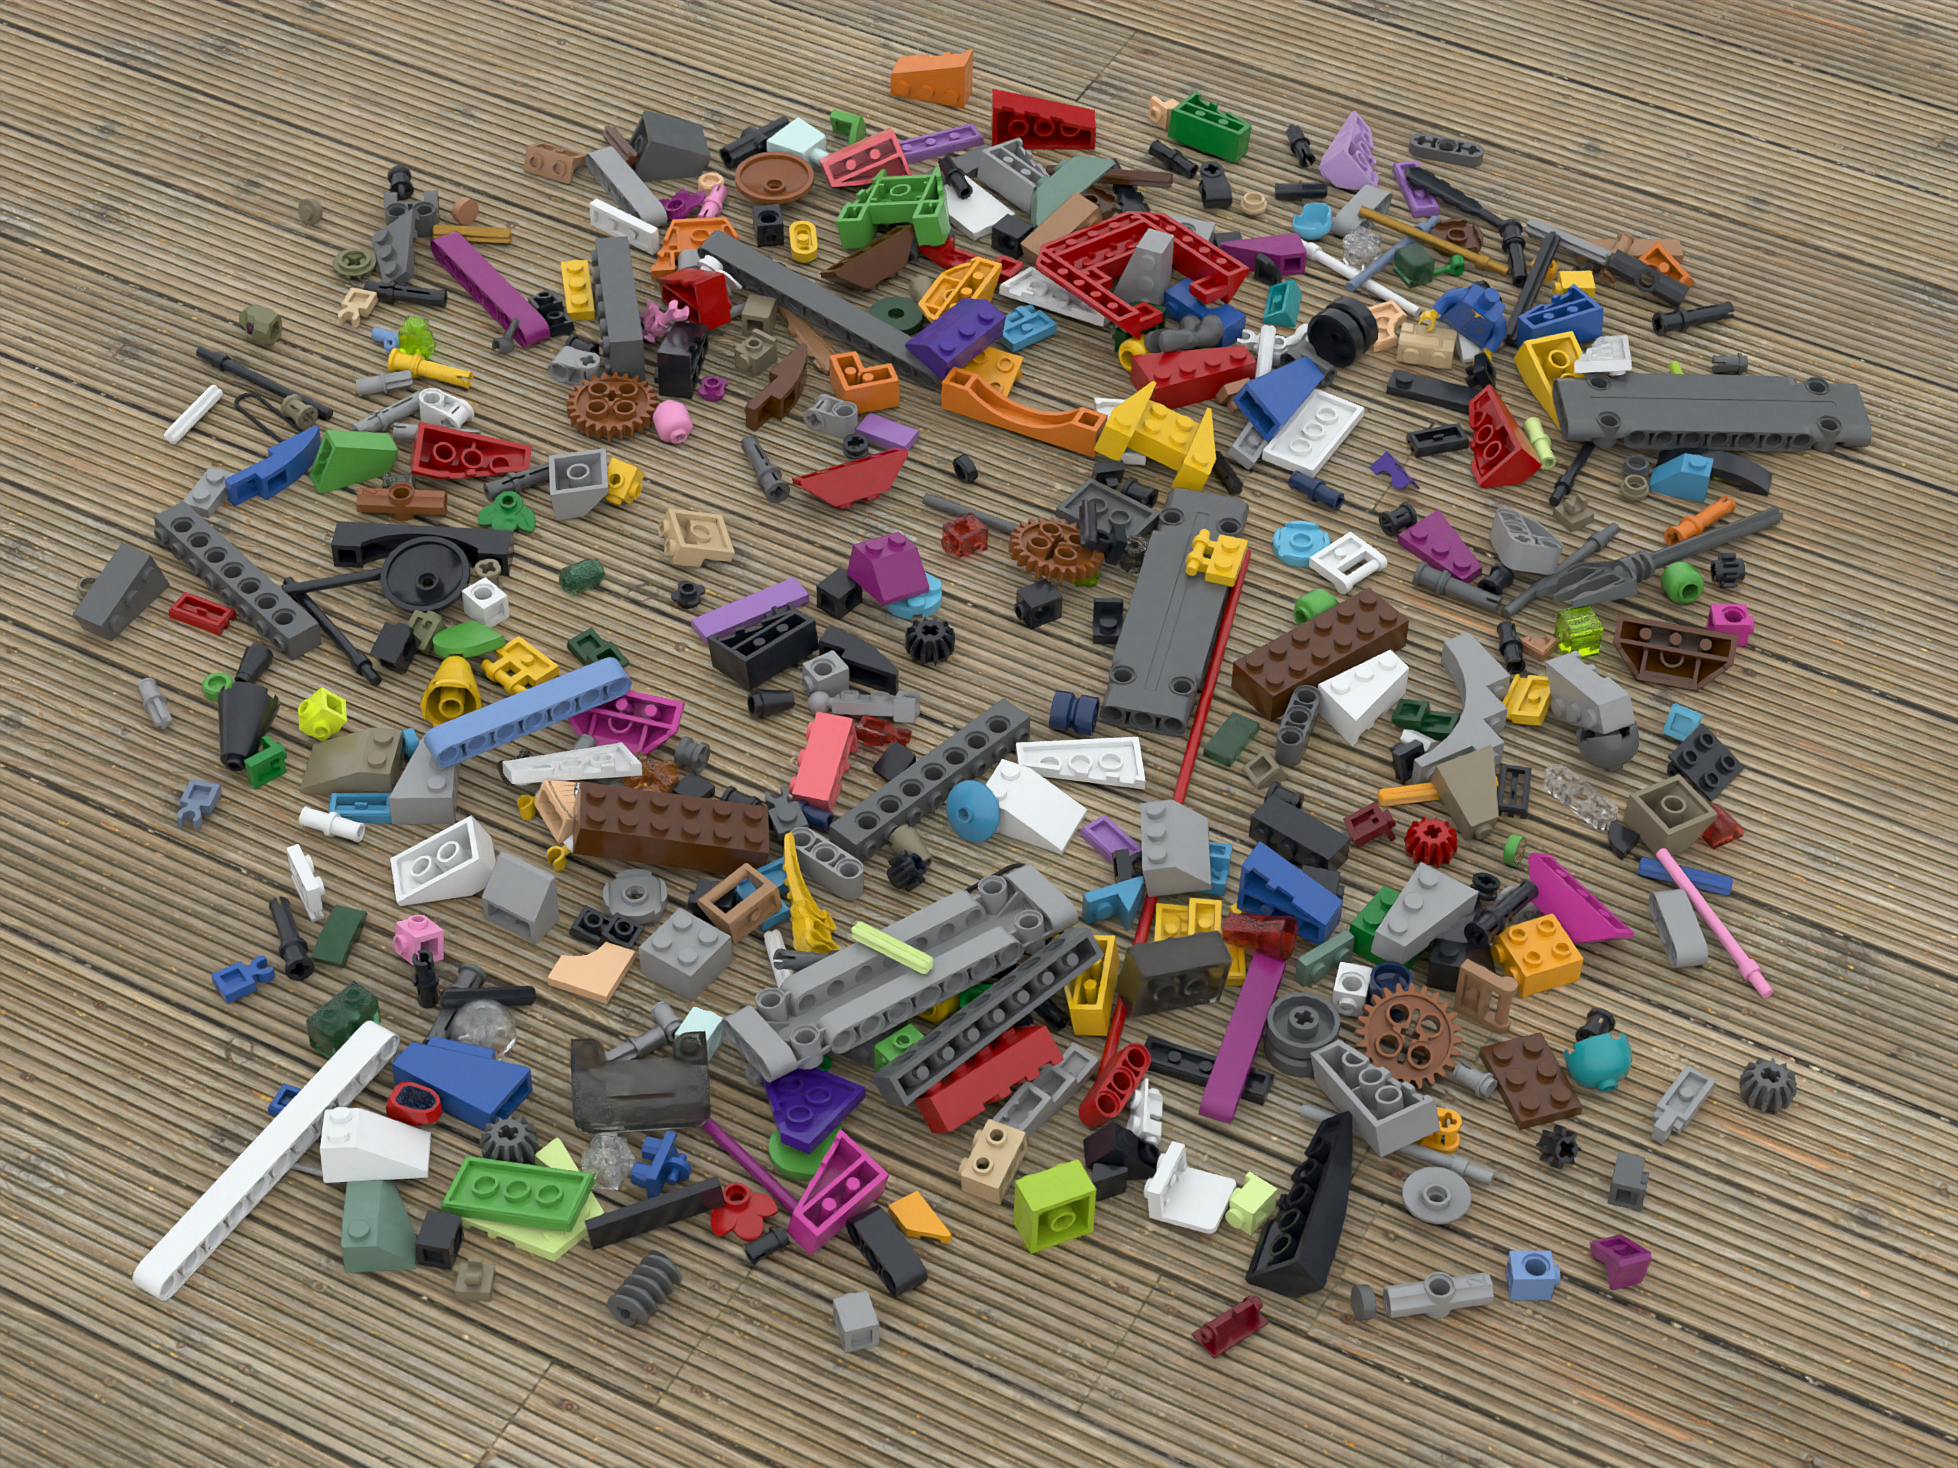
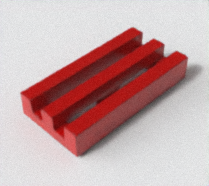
M184 592L168 610L170 618L218 636L223 633V627L226 629L229 627V620L234 621L237 618L234 609L188 592Z

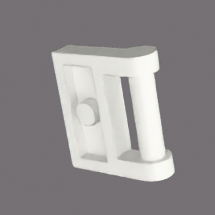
M1352 532L1347 533L1311 556L1309 560V567L1333 583L1337 591L1344 595L1353 589V585L1375 571L1380 572L1388 565L1383 554ZM1363 559L1368 561L1347 576L1343 573Z

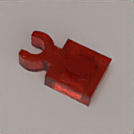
M867 715L862 717L855 729L857 739L870 746L883 747L885 743L891 744L897 741L906 748L907 743H910L912 731L908 729L893 728V723Z

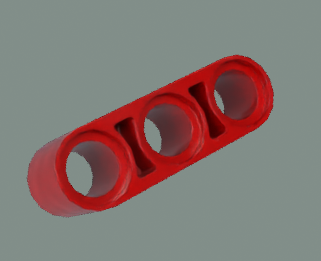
M1131 1043L1110 1058L1079 1106V1117L1084 1125L1093 1129L1099 1128L1121 1112L1150 1066L1151 1056L1145 1046L1140 1043Z

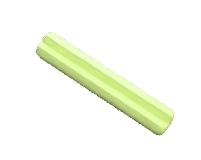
M858 921L851 928L854 940L921 974H927L934 967L933 957L862 921Z

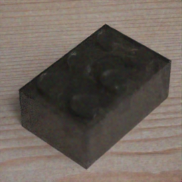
M1219 930L1197 932L1193 935L1178 938L1169 937L1162 941L1151 943H1137L1127 948L1116 989L1129 1018L1220 1001L1233 959Z

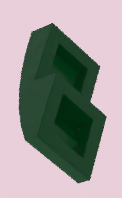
M592 627L567 642V649L585 666L608 657L617 659L623 668L629 665L627 658L612 641L605 643Z
M1400 699L1391 717V722L1402 729L1414 730L1438 741L1445 740L1460 720V714L1431 711L1429 701Z
M336 905L319 935L311 956L313 961L345 969L353 943H358L368 915L367 911Z

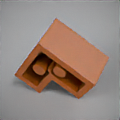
M857 351L829 356L830 383L837 399L854 403L857 406L858 414L899 406V379L891 363L864 368Z

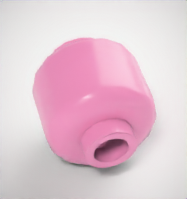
M667 400L659 404L652 416L658 436L665 442L681 443L687 439V436L693 429V423L686 406L674 400Z

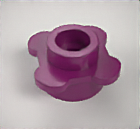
M715 376L701 378L702 385L698 388V394L707 401H719L725 395L724 388L728 386V381L725 378Z

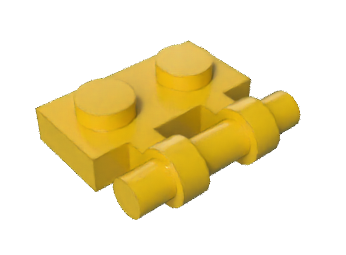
M1206 529L1200 530L1199 535H1196L1192 542L1193 551L1188 554L1185 561L1187 566L1185 572L1190 576H1195L1197 571L1206 573L1205 581L1234 587L1247 551L1248 540L1219 534L1217 542L1210 541L1211 533ZM1203 554L1210 555L1211 559L1204 558Z
M520 636L496 650L498 661L492 663L486 659L480 666L486 672L487 678L494 683L499 682L504 686V691L511 696L527 690L524 686L528 683L535 687L559 675V666ZM512 670L516 674L511 677L506 672Z

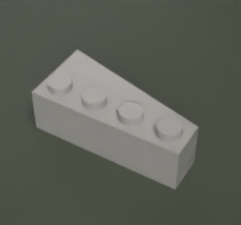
M1337 1040L1310 1053L1315 1083L1341 1113L1349 1111L1353 1115L1354 1128L1380 1157L1440 1130L1434 1098L1427 1094L1425 1096L1418 1094L1413 1085L1406 1081L1401 1083L1394 1079L1389 1070L1383 1066L1379 1068L1370 1064L1368 1057L1341 1040Z

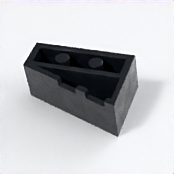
M678 321L674 323L657 351L658 367L655 370L654 382L659 384V396L693 398L709 348L708 325Z
M796 608L762 619L761 625L747 630L743 626L735 628V634L718 639L717 635L708 637L712 666L750 691L819 649L815 620Z

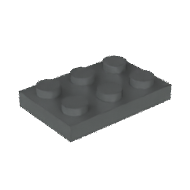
M1092 478L1086 480L1056 507V517L1065 519L1070 524L1077 523L1076 527L1080 528L1079 507L1082 505V500L1094 501L1097 511V529L1109 533L1113 524L1125 527L1128 541L1124 550L1126 553L1159 523L1160 512Z

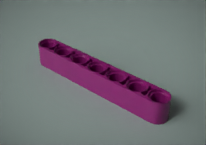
M454 231L431 240V251L437 262L506 332L514 317L520 319L513 334V339L522 348H527L550 337V330L546 320L460 233Z
M1255 951L1205 1088L1198 1115L1227 1124L1232 1123L1266 1027L1270 1006L1275 1001L1283 978L1286 960Z

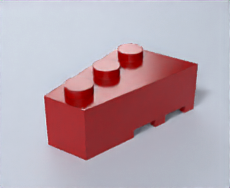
M686 267L659 278L662 302L669 306L672 300H677V309L689 307V314L686 320L690 323L708 325L709 331L731 322L730 310L732 305L727 294L724 273Z

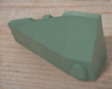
M394 1179L347 1182L341 1239L345 1273L416 1269L417 1253L415 1242L417 1238Z

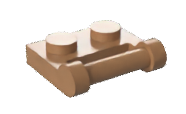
M1466 959L1460 966L1453 1010L1495 1033H1507L1511 1025L1509 1012L1512 997L1517 993L1518 982L1510 976L1500 977L1484 966ZM1492 991L1499 995L1496 1014L1489 1011Z

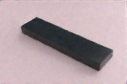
M1148 1036L1144 1046L1150 1053L1151 1063L1147 1070L1206 1088L1217 1058L1216 1056ZM1251 1067L1240 1099L1264 1105L1274 1082L1275 1074Z
M716 1176L587 1219L584 1222L592 1249L595 1250L725 1206L721 1184Z

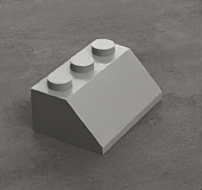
M1172 799L1140 803L1142 871L1148 897L1211 890L1208 818Z

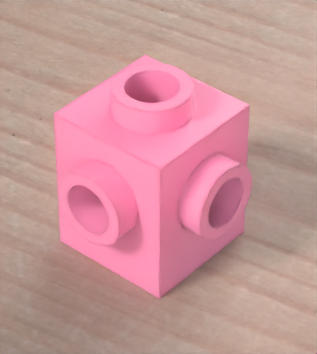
M413 915L406 920L395 922V936L393 937L395 952L412 965L413 954L416 953L418 955L419 961L418 950L423 949L432 952L434 962L443 960L444 930L425 915Z

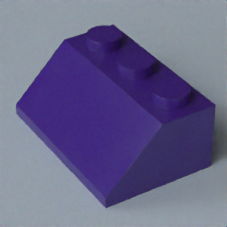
M963 298L905 344V348L940 379L944 380L953 367L961 369L1003 335L1006 316L987 299Z

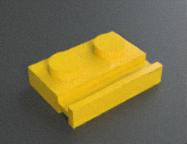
M1515 674L1508 693L1502 702L1508 708L1507 720H1511L1515 724L1542 725L1552 701L1548 677L1528 675L1527 678H1521L1520 674Z

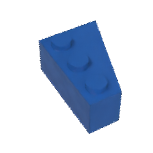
M1573 284L1569 286L1568 292L1564 295L1556 294L1552 296V302L1544 306L1540 303L1518 316L1517 346L1521 347L1523 342L1570 331H1573L1578 343H1585L1602 336L1603 307Z

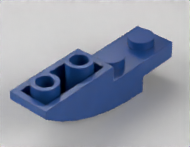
M315 425L268 448V458L224 479L228 501L235 507L257 495L267 500L298 480L312 466L321 445L319 427Z

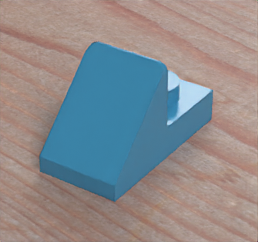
M1139 876L1084 893L1082 916L1086 923L1105 920L1117 915L1124 929L1128 931L1143 902V877Z

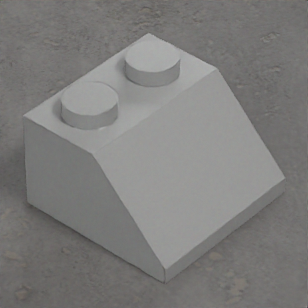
M606 448L549 456L550 497L556 520L585 516L609 492Z

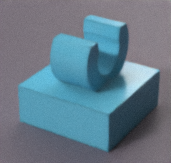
M1675 703L1671 707L1662 733L1684 741L1700 725L1703 714Z

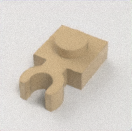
M351 287L341 303L342 310L338 313L339 325H343L347 320H352V328H357L360 325V316L368 317L378 302L377 292Z

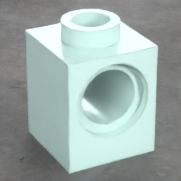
M694 1006L675 1033L676 1055L706 1066L724 1040L723 1017L718 1016L712 1011H705Z

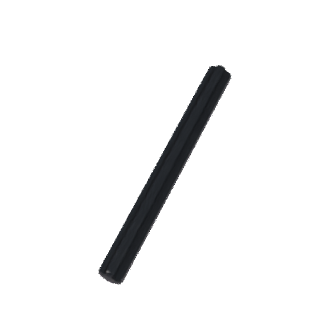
M1551 231L1545 236L1506 326L1507 334L1503 341L1507 342L1509 346L1517 342L1518 316L1532 309L1560 244L1561 237L1556 235L1555 231Z

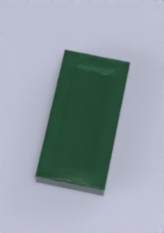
M1232 712L1204 747L1203 756L1231 767L1258 733L1260 723Z

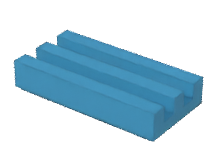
M331 793L329 813H339L342 818L358 823H392L388 799L391 793Z

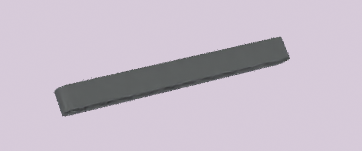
M715 230L698 247L697 253L700 259H703L706 255L714 257L723 265V271L727 272L739 283L763 296L777 298V304L883 364L891 363L894 370L922 386L935 390L942 383V379L905 348V344L912 337L720 230Z

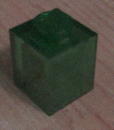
M1419 242L1395 249L1393 271L1409 289L1432 282L1435 260Z

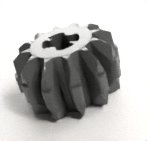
M1759 1057L1756 1063L1749 1062L1743 1074L1740 1075L1739 1088L1741 1089V1099L1748 1100L1749 1108L1759 1107L1762 1114L1767 1109H1770L1775 1114L1781 1108L1788 1109L1797 1092L1795 1072L1787 1071V1063L1776 1064L1774 1057L1769 1062Z
M510 1114L508 1119L502 1120L497 1116L495 1124H486L485 1133L481 1134L480 1138L483 1158L522 1164L524 1162L533 1163L534 1153L538 1152L539 1143L534 1125L528 1124L525 1117L515 1120L513 1115Z

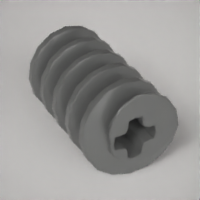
M649 1250V1254L643 1257L640 1265L633 1269L632 1275H629L624 1280V1284L616 1289L615 1295L608 1299V1308L612 1315L625 1325L633 1326L635 1322L643 1325L647 1324L649 1321L648 1314H655L658 1307L656 1304L661 1305L666 1301L665 1294H672L674 1291L673 1284H680L682 1282V1275L666 1255L656 1250Z

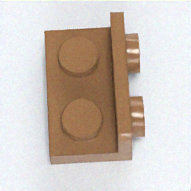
M544 142L527 145L523 170L569 184L572 182L574 170L577 167L586 165V154Z

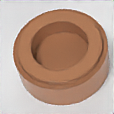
M468 197L460 198L453 206V219L462 225L471 224L477 217L478 204Z

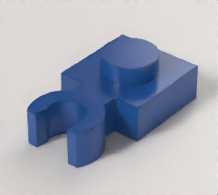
M265 955L253 959L249 966L245 967L240 961L211 974L214 986L228 1004L257 991L256 983H266L273 980L275 972L272 966L268 967Z

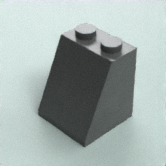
M644 110L629 141V144L637 152L639 158L636 160L637 164L632 166L629 163L628 165L643 182L700 177L703 168L707 167L710 162L711 154L708 152L707 138L704 135L702 125Z

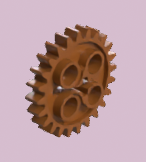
M617 371L609 377L605 372H603L602 378L592 375V381L582 379V386L574 385V392H569V399L566 400L568 419H571L572 426L577 425L578 432L585 430L586 437L596 434V440H599L602 436H607L608 441H611L613 436H617L619 440H622L625 434L633 438L634 431L643 433V426L651 427L652 416L658 406L657 393H654L653 386L648 387V381L639 382V376L630 379L628 373L618 377Z
M1039 517L1038 522L1031 518L1028 520V524L1020 522V526L1014 527V531L1011 533L1008 550L1009 553H1012L1011 559L1018 560V567L1026 566V573L1034 571L1036 572V578L1043 575L1046 576L1048 582L1055 578L1059 584H1062L1063 579H1067L1071 584H1074L1075 578L1081 582H1084L1085 577L1092 579L1094 573H1099L1104 555L1103 552L1096 549L1082 548L1080 529L1076 528L1077 523L1067 525L1065 519H1062L1059 523L1053 517L1050 518V521H1045L1042 517Z
M1397 983L1394 994L1385 987L1382 990L1383 999L1375 994L1371 997L1374 1007L1367 1004L1363 1006L1362 1011L1368 1017L1358 1016L1356 1022L1364 1028L1354 1031V1036L1362 1038V1041L1356 1043L1354 1047L1357 1050H1364L1365 1053L1363 1055L1369 1058L1372 1065L1379 1068L1383 1066L1391 1072V1076L1401 1083L1404 1081L1413 1083L1415 1089L1420 1091L1423 1080L1429 1087H1432L1435 1084L1433 1075L1441 1080L1446 1077L1442 1067L1449 1070L1454 1068L1455 1064L1450 1058H1458L1461 1052L1453 1048V1046L1461 1045L1463 1042L1462 1038L1454 1036V1034L1462 1029V1025L1452 1024L1451 1021L1458 1014L1457 1012L1447 1014L1445 1010L1450 1002L1446 1001L1439 1004L1437 1002L1440 994L1438 991L1429 997L1427 996V986H1424L1418 993L1415 992L1414 983H1410L1407 991H1403L1400 983ZM1390 1010H1401L1405 1014V1022H1394L1390 1018ZM1418 1010L1419 1016L1411 1034L1413 1040L1406 1049L1403 1064H1398L1397 1059L1405 1041L1404 1034L1410 1026L1413 1011ZM1425 1020L1432 1021L1437 1027V1033L1432 1035L1425 1033L1421 1027V1022ZM1381 1040L1391 1041L1395 1045V1053L1386 1054L1382 1052L1379 1042ZM1420 1051L1424 1053L1427 1058V1064L1422 1066L1415 1064L1411 1059V1052Z

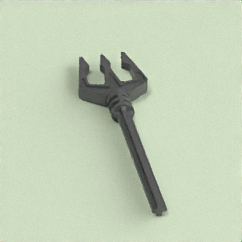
M1774 506L1649 554L1646 551H1638L1615 561L1576 563L1536 588V597L1554 594V602L1571 600L1572 608L1635 596L1638 594L1637 583L1651 578L1656 569L1778 524L1783 519V513L1779 512V507Z

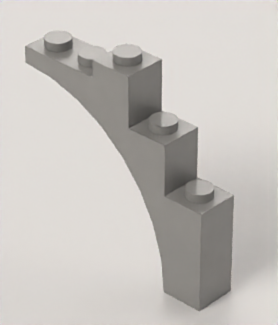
M1469 632L1444 641L1441 657L1442 666L1452 677L1460 694L1463 709L1458 724L1445 740L1433 750L1414 759L1411 780L1414 784L1431 782L1436 765L1489 745L1494 750L1495 767L1501 764L1505 742L1497 734L1505 728L1508 708L1501 700L1508 693L1511 675Z

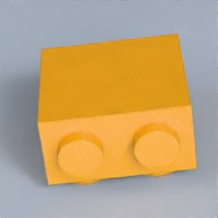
M1553 913L1506 927L1500 935L1494 936V942L1491 946V955L1495 963L1501 965L1506 976H1510L1518 982L1517 991L1521 998L1580 980L1584 959Z

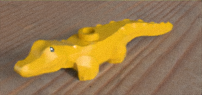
M789 832L784 837L783 870L786 872L784 883L789 888L787 898L791 900L790 912L792 916L790 921L794 937L792 941L793 947L796 951L824 954L831 950H840L831 937V934L837 927L829 912L824 909L820 911L805 885L797 859L794 836Z

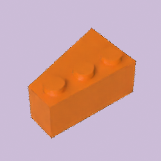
M973 49L958 54L944 52L943 55L938 56L921 54L899 57L891 72V95L964 109L973 87Z

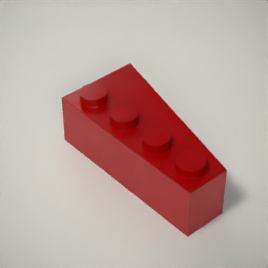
M1245 346L1132 355L1130 381L1137 391L1152 381L1157 382L1149 400L1163 404L1166 408L1173 410L1217 398L1216 394L1225 384L1249 378L1250 381L1255 379L1257 362Z
M1012 1025L914 1101L932 1133H950L986 1110L984 1102L990 1104L1000 1099L1002 1100L1012 1093L1009 1088L1010 1086L1018 1085L1026 1080L1030 1082L1040 1075L1038 1068L1044 1064L1055 1066L1063 1061L1064 1058L1046 1025L1016 1028Z

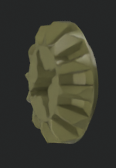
M347 249L334 257L333 269L334 272L338 273L339 277H347L348 280L352 278L360 280L361 276L368 277L372 271L376 270V257L365 249Z

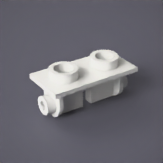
M1145 1078L1127 1101V1107L1130 1108V1118L1126 1129L1131 1130L1138 1137L1157 1147L1161 1143L1162 1122H1159V1120L1162 1118L1163 1096L1158 1089H1148L1149 1079Z

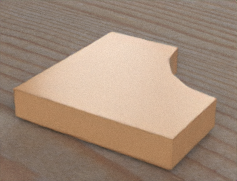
M1394 300L1368 307L1375 317L1379 329L1378 340L1370 350L1376 353L1397 346L1398 338L1395 330L1403 322L1406 323L1407 315Z
M605 942L598 950L588 955L575 957L561 955L547 977L548 985L608 1004L635 961V951Z

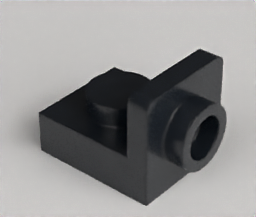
M1094 598L1093 644H1117L1123 626L1124 600L1122 598Z

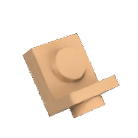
M1156 96L1150 98L1149 118L1167 130L1169 129L1171 111L1179 103L1174 99L1163 102Z

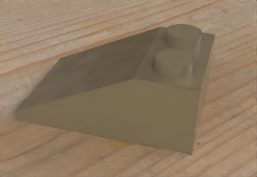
M371 727L313 744L300 792L303 794L330 796L331 793H392L399 780L405 759L402 730Z

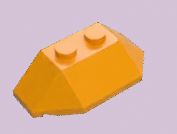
M977 256L971 259L969 263L960 264L942 272L919 301L918 309L932 323L963 298L987 299L991 303L1002 270V264Z

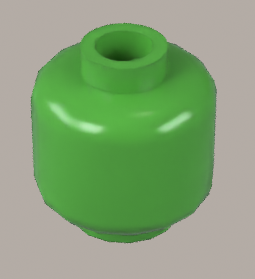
M1675 562L1669 565L1662 573L1660 580L1661 588L1673 602L1679 605H1687L1694 602L1703 592L1704 581L1702 576L1687 562Z
M1314 589L1297 599L1293 616L1298 626L1338 605L1336 598L1326 590Z

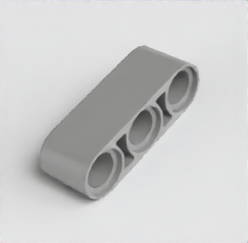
M1369 184L1364 185L1338 212L1332 224V232L1354 242L1360 241L1376 224L1358 215L1361 206L1363 205L1385 214L1390 207L1392 194Z
M797 827L790 831L794 836L801 873L842 899L854 900L863 894L864 867L858 859L807 827Z
M1682 888L1651 892L1649 895L1650 913L1671 967L1674 969L1706 965L1708 962L1707 944L1686 891Z

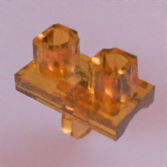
M641 751L634 754L642 764V775L623 777L625 785L635 789L643 784L645 787L641 790L672 794L675 784L679 781V778L676 776L678 765L672 760L663 762L657 760L653 763Z

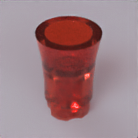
M1230 912L1223 924V941L1226 944H1233L1237 948L1257 951L1287 961L1291 957L1296 945L1297 922L1294 916H1267L1244 912L1240 914Z

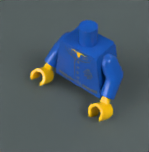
M1473 284L1467 289L1461 287L1447 290L1432 306V311H1424L1420 315L1418 323L1420 324L1424 319L1431 320V323L1426 328L1427 332L1431 331L1435 326L1436 317L1440 314L1439 319L1480 349L1484 346L1485 350L1483 352L1486 353L1490 362H1492V352L1496 353L1507 333L1506 318L1502 315L1505 305L1499 301L1500 295L1498 291L1494 288L1484 290L1478 284Z

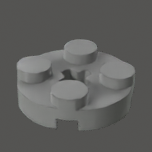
M645 869L624 870L615 875L616 879L611 881L610 884L608 882L603 888V904L605 911L611 918H613L616 912L639 924L656 923L662 918V912L665 910L668 902L667 887L661 878L659 881L653 877L651 871ZM632 894H638L639 899L630 898H632Z

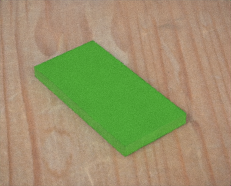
M466 1156L440 1206L442 1212H450L462 1217L572 1232L595 1184V1178L593 1173Z

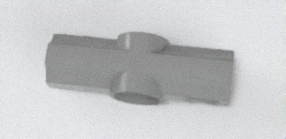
M1434 1272L1429 1274L1425 1281L1385 1286L1383 1288L1384 1308L1387 1316L1390 1318L1423 1313L1432 1318H1443L1450 1314L1452 1309L1493 1304L1494 1299L1493 1284L1490 1275L1486 1274V1272L1451 1277L1443 1272Z

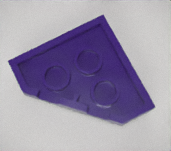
M816 1067L812 1069L798 1068L771 1083L763 1078V1085L781 1143L807 1154H810L865 1099V1087Z

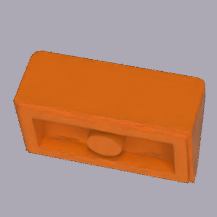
M1659 241L1638 258L1648 265L1658 267L1661 272L1690 287L1695 283L1692 277Z

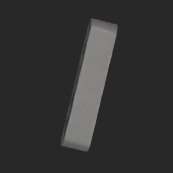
M612 146L585 155L589 172L623 212L656 228L667 224V214L661 202Z

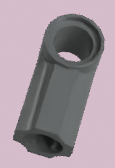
M1302 340L1281 354L1280 363L1282 366L1308 356L1324 375V378L1319 382V385L1324 388L1330 386L1337 376L1338 368L1317 356L1315 348L1308 341Z

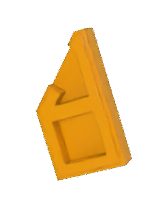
M918 1191L888 1205V1213L906 1236L918 1239L921 1236L940 1239V1243L945 1244L951 1242L952 1234Z

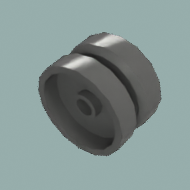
M1307 992L1290 993L1278 998L1270 1006L1267 1015L1264 1051L1267 1060L1275 1069L1285 1075L1297 1078L1314 1077L1310 1053L1337 1041L1340 1030L1338 1011L1331 1002L1319 995Z

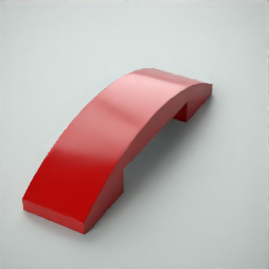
M949 236L945 244L938 246L918 245L920 252L945 270L960 264L969 263L971 259L977 256L987 259L956 248L954 238ZM1000 255L994 261L1002 264L997 284L1004 283L1016 276L1024 268V262Z

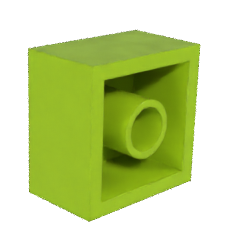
M1079 1159L1057 1164L1051 1169L1036 1174H1028L1015 1181L1013 1223L1030 1254L1094 1231L1096 1188Z

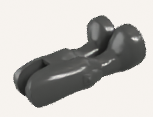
M1214 314L1204 316L1201 322L1197 316H1185L1179 323V329L1164 328L1149 332L1145 337V347L1152 353H1168L1178 350L1187 351L1200 346L1211 347L1220 341L1223 335V324L1221 319Z

